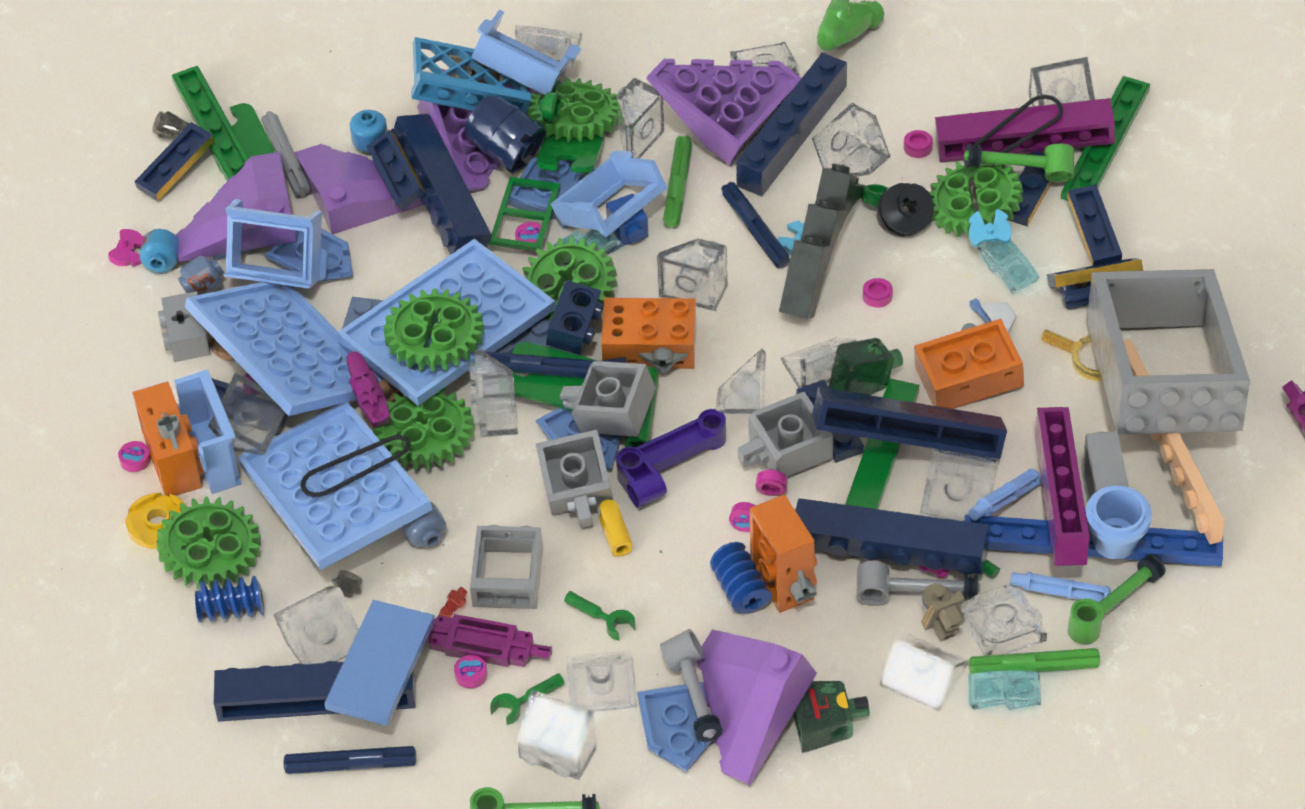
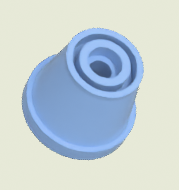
M1116 485L1102 488L1094 493L1087 503L1086 518L1088 528L1092 533L1094 547L1106 558L1123 559L1131 555L1138 541L1147 533L1150 527L1152 516L1150 504L1141 493L1130 487Z

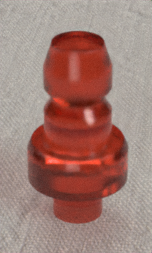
M459 587L457 591L451 590L447 595L448 600L445 606L440 609L439 616L451 618L453 612L457 608L463 607L467 602L465 595L468 592L463 587Z

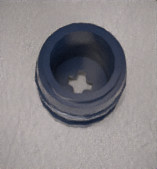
M488 95L476 106L464 128L467 138L474 145L481 149L485 155L500 162L501 166L511 174L518 173L527 165L523 160L529 155L534 157L547 133L544 130L546 128L537 120H532L518 106L511 104L500 96Z

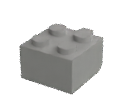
M594 361L589 366L583 385L563 386L560 399L563 401L565 408L573 409L572 415L581 433L597 429L598 434L638 437L656 387L646 364Z
M805 392L758 409L748 417L750 442L738 447V458L744 467L766 463L769 470L782 472L788 477L833 459V434L827 431L816 430L812 419L814 405Z
M597 429L535 443L552 515L577 511L581 528L593 525L590 508L597 507L604 500H613Z

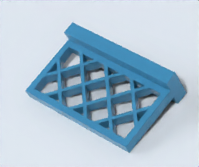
M418 37L414 38V85L411 90L412 99L473 111L485 97L493 95L500 96L511 104L518 106L526 114L531 103V93L527 92V86L499 72L497 73L504 80L498 82L491 75L495 70L489 67L484 69L476 60L471 58L475 49ZM421 49L430 50L435 56L429 58ZM449 55L458 56L463 61L457 64ZM441 60L449 69L443 71L435 63ZM469 66L477 74L471 77L463 68ZM425 68H429L433 73L425 72L422 70H424ZM456 73L460 78L450 77V75ZM484 79L488 84L480 83L477 81ZM511 84L515 89L505 88V86Z

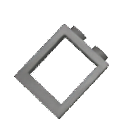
M1118 431L1086 434L1082 478L1087 503L1091 496L1102 488L1116 485L1129 487Z
M477 526L470 583L472 607L537 609L543 549L541 527ZM486 552L532 553L529 579L484 578Z

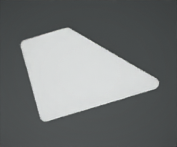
M1008 303L981 304V307L991 321L1001 318L1007 331H1009L1016 318V314Z

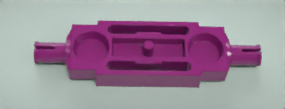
M454 614L453 618L438 615L428 636L431 650L445 652L446 656L457 658L466 655H476L481 657L485 663L509 667V664L525 667L531 656L550 660L552 656V646L534 644L533 634L518 630L517 625Z

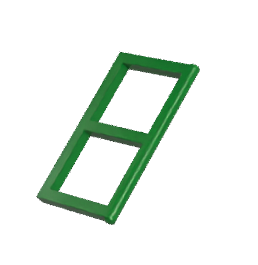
M510 177L492 230L489 245L536 251L537 248L542 250L554 211L551 203L558 198L561 184ZM521 186L551 190L552 193L546 212L508 208L507 205L513 187ZM504 215L542 220L536 243L497 238Z

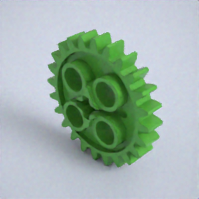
M566 78L565 83H561L558 80L551 91L559 93L561 96L560 113L555 122L542 119L539 105L545 95L537 91L536 93H531V103L527 112L532 120H537L546 127L544 129L547 131L546 137L555 134L556 140L566 137L567 142H570L572 138H577L579 142H582L583 137H587L592 141L595 134L604 137V131L612 132V126H618L621 107L620 100H617V94H611V88L602 89V83L594 86L592 85V80L582 83L581 78H578L576 82H571L569 78Z
M956 162L955 170L945 168L947 175H937L938 183L930 184L932 191L929 193L934 204V213L931 219L936 221L938 228L944 227L947 234L954 230L956 237H959L964 231L969 238V228L971 225L969 218L975 213L970 186L971 180H974L976 186V196L984 225L988 223L994 225L996 209L1006 213L1009 220H1013L1012 211H1020L1019 203L1023 202V188L1018 173H1014L1012 166L1006 168L1003 164L980 163L979 168H974V166L973 168L971 166L966 168L965 165L962 166L959 162Z
M573 236L570 237L568 244H564L563 240L558 238L557 246L555 247L550 242H547L548 250L544 252L537 248L536 251L539 257L537 259L529 257L528 261L531 267L522 268L525 278L555 300V306L558 303L566 280L601 290L599 302L603 304L604 298H615L613 288L618 287L615 278L617 272L611 256L607 257L604 248L598 250L596 242H592L588 246L585 238H582L578 244L575 243ZM570 262L566 266H561L563 263ZM594 275L593 278L585 280L587 276ZM548 285H553V286H552L551 288H549V289H543L544 287H546V286H548ZM554 311L542 319H550L551 321Z
M433 288L431 295H427L424 290L420 291V297H415L410 293L409 302L401 299L398 300L399 308L391 307V315L385 317L386 325H383L385 344L389 347L390 355L396 354L397 362L406 360L408 368L417 363L419 371H422L426 365L430 366L432 372L435 371L437 365H441L444 370H447V363L450 362L455 366H459V358L469 360V352L477 353V344H482L484 325L482 313H478V306L471 305L469 297L461 300L459 292L452 297L449 296V289H446L442 295L438 294L436 288Z
M445 388L419 406L406 396L401 397L394 394V403L386 401L391 421L373 428V433L380 441L393 435H403L410 440V449L406 454L397 458L396 461L400 460L402 468L412 463L414 470H417L420 464H424L425 468L430 470L431 463L434 462L439 467H442L443 459L454 462L453 453L463 455V447H470V438H474L473 416H471V408L466 407L464 399L457 401L455 392L446 396ZM393 440L383 445L393 456L406 447V442L403 440Z
M206 496L203 504H198L193 498L191 502L192 507L188 508L181 503L180 513L173 510L169 511L170 520H162V529H158V540L156 541L159 561L164 562L165 572L172 570L174 580L183 576L185 586L192 580L196 581L197 589H199L200 582L204 581L208 583L210 590L213 580H217L224 588L226 579L230 578L237 583L238 573L247 576L249 574L248 566L255 567L256 557L260 556L261 534H259L258 524H253V515H245L243 506L234 510V501L231 500L226 505H222L221 497H218L215 503H210L208 496Z

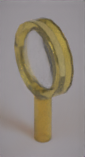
M1047 329L1044 330L1041 336L1042 341L1072 353V366L1077 374L1088 380L1102 381L1090 335L1075 342Z

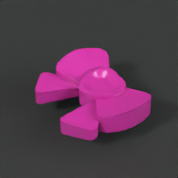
M121 229L119 232L120 240L116 248L108 253L109 261L117 266H128L130 263L132 266L142 264L139 254L135 253V247H141L145 235L142 236L135 230Z

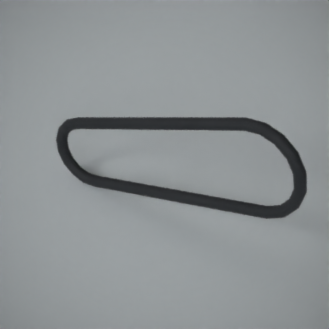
M1050 95L1035 96L979 139L974 145L983 143L1033 102L1039 99H1048L1055 102L1059 109L1057 116L1001 151L1002 153H1008L1057 122L1063 113L1062 104L1057 98Z
M393 435L312 469L302 478L301 489L306 495L312 497L328 495L406 454L411 446L410 440L403 435ZM403 440L406 442V447L402 451L325 491L311 492L305 486L308 478L317 472L390 441Z

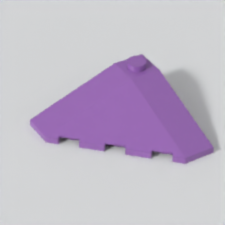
M663 59L646 79L705 147L730 165L773 116L802 78L781 61H769L768 66H753L752 60H731L729 66L714 65V60L692 59L691 65H675V59Z
M511 84L505 86V88L515 89ZM527 87V92L536 93L535 90ZM420 101L417 106L419 114H430L468 190H484L490 181L488 177L494 169L497 170L501 163L485 155L481 149L467 138L464 128L473 111Z
M323 144L294 152L331 234L423 206L420 198L402 211L396 205L374 160H370L368 157L348 151L335 150Z
M280 152L251 156L244 163V167L219 189V193L193 216V220L184 229H181L176 234L179 239V262L193 260L200 255L211 257L226 254L227 213L225 208L235 199L242 200L243 208L292 215ZM243 223L241 251L296 242L294 230Z
M712 629L702 645L705 658L698 661L697 665L703 674V688L707 706L710 707L711 714L719 718L723 730L722 734L715 739V744L719 746L722 758L719 760L720 767L724 775L751 785L817 672L803 654L778 644Z

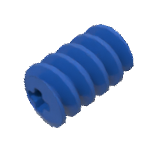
M730 542L721 546L712 555L710 567L736 612L741 614L756 612L770 602L772 593L767 589L766 582L761 579V573L756 570V564L751 560L750 553L745 551L746 546L740 542Z
M252 576L249 586L246 585L243 577H239L237 587L233 586L230 578L226 579L224 588L220 587L217 580H213L211 590H208L205 582L201 581L199 590L195 592L196 614L199 623L203 622L205 613L211 622L215 621L218 611L223 620L229 619L231 610L237 619L242 617L244 609L249 617H254L257 607L261 615L264 616L262 588L256 576Z

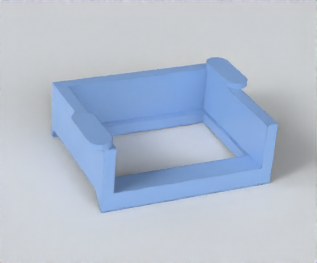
M499 10L492 20L485 19L478 27L477 31L481 36L471 58L543 95L552 91L562 74L565 73L570 60H575L581 51L578 45L571 44L561 61L558 62L498 32L497 28L505 13L504 11Z
M617 150L609 155V159L551 203L562 228L565 229L567 226L598 230L605 237L610 235L668 188L655 160L632 158L633 153L629 151ZM624 185L645 187L603 221L597 208L601 203Z
M240 199L233 200L225 208L227 213L225 277L308 289L326 277L327 252L321 248L322 211H315L309 217L247 209L243 208V202ZM243 223L304 231L303 272L242 264L241 235Z
M208 369L175 379L174 383L179 401L177 406L181 415L187 414L192 429V432L188 434L191 433L192 437H195L197 440L199 452L197 456L200 457L201 465L205 472L204 476L211 493L214 494L242 485L232 443L236 436Z

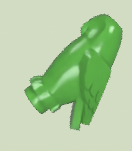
M831 0L818 29L817 44L822 50L830 51L842 44L855 40L868 29L877 28L884 20L883 7L877 1L864 0L859 3L849 2V0Z

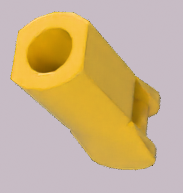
M609 499L602 501L600 504L599 522L612 556H624L632 552V541L622 520L617 502Z

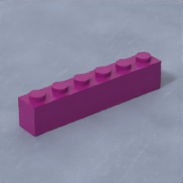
M1110 98L1061 103L1063 113L1057 122L1008 153L1021 154L1044 151L1045 147L1052 144H1068L1073 148L1114 144L1115 121ZM1057 104L1027 107L981 143L982 151L1001 152L1054 119L1059 111ZM1019 108L935 117L936 140L940 162L964 160L967 144H972L973 146L979 139Z
M1069 407L1037 408L1035 439L1054 566L1087 565L1089 530Z

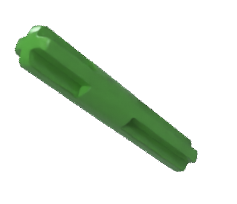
M687 135L684 137L678 136L675 141L663 215L664 225L667 228H676L680 224L692 149L691 138Z
M1088 648L972 656L969 659V671L972 676L1097 668L1100 664V654L1098 649Z

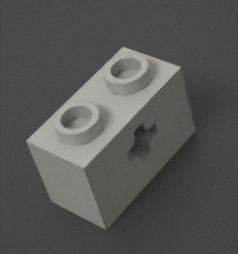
M197 291L161 298L163 310L158 311L161 329L167 328L168 331L167 333H162L165 351H172L174 362L210 355L205 328L185 308L187 297L198 295Z

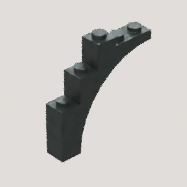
M833 163L832 168L822 169L816 201L814 204H808L801 240H794L779 312L807 319L815 315L821 287L837 238L852 207L862 198L863 188L866 186L858 183L859 178H857V174L849 173L850 167Z

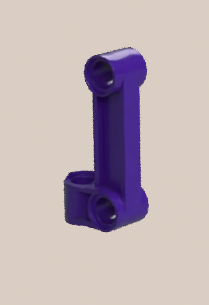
M718 409L704 410L697 419L638 447H626L618 452L616 456L617 479L635 507L640 508L663 497L667 493L665 482L659 473L660 471L707 449L715 450L724 446L726 442V417L724 413Z

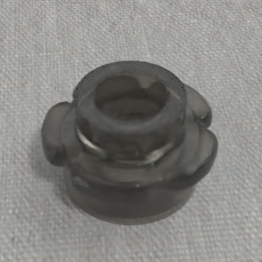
M340 570L337 577L332 579V584L336 586L335 592L344 597L352 598L354 594L362 592L360 586L363 580L354 573Z

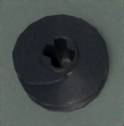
M915 183L895 184L884 191L879 198L877 205L878 218L883 227L892 234L902 237L914 235L924 229L931 221L934 213L932 197L929 191L921 185ZM907 207L908 211L903 212L902 208Z

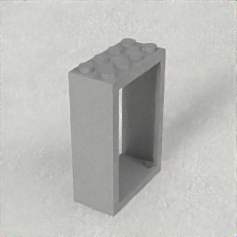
M1214 269L1092 272L1087 325L1115 430L1118 431V435L1243 431L1250 379ZM1204 326L1218 374L1133 376L1120 328Z

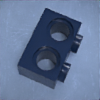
M566 280L548 327L546 345L581 355L584 345H590L595 332V327H591L593 320L599 321L604 304L599 302L601 290Z

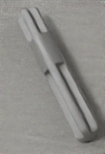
M268 111L261 118L262 124L274 151L280 152L283 171L294 195L303 198L305 194L310 193V186L278 115Z

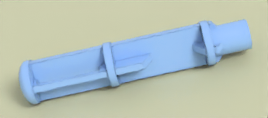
M1028 469L984 498L979 499L976 506L968 511L970 518L977 520L982 516L988 517L1032 488L1037 487L1041 483L1039 472L1035 469Z
M1012 572L1010 585L1023 587L1025 591L1062 596L1068 599L1080 600L1087 598L1098 603L1111 593L1109 586L1033 574L1032 572H1027L1026 574Z

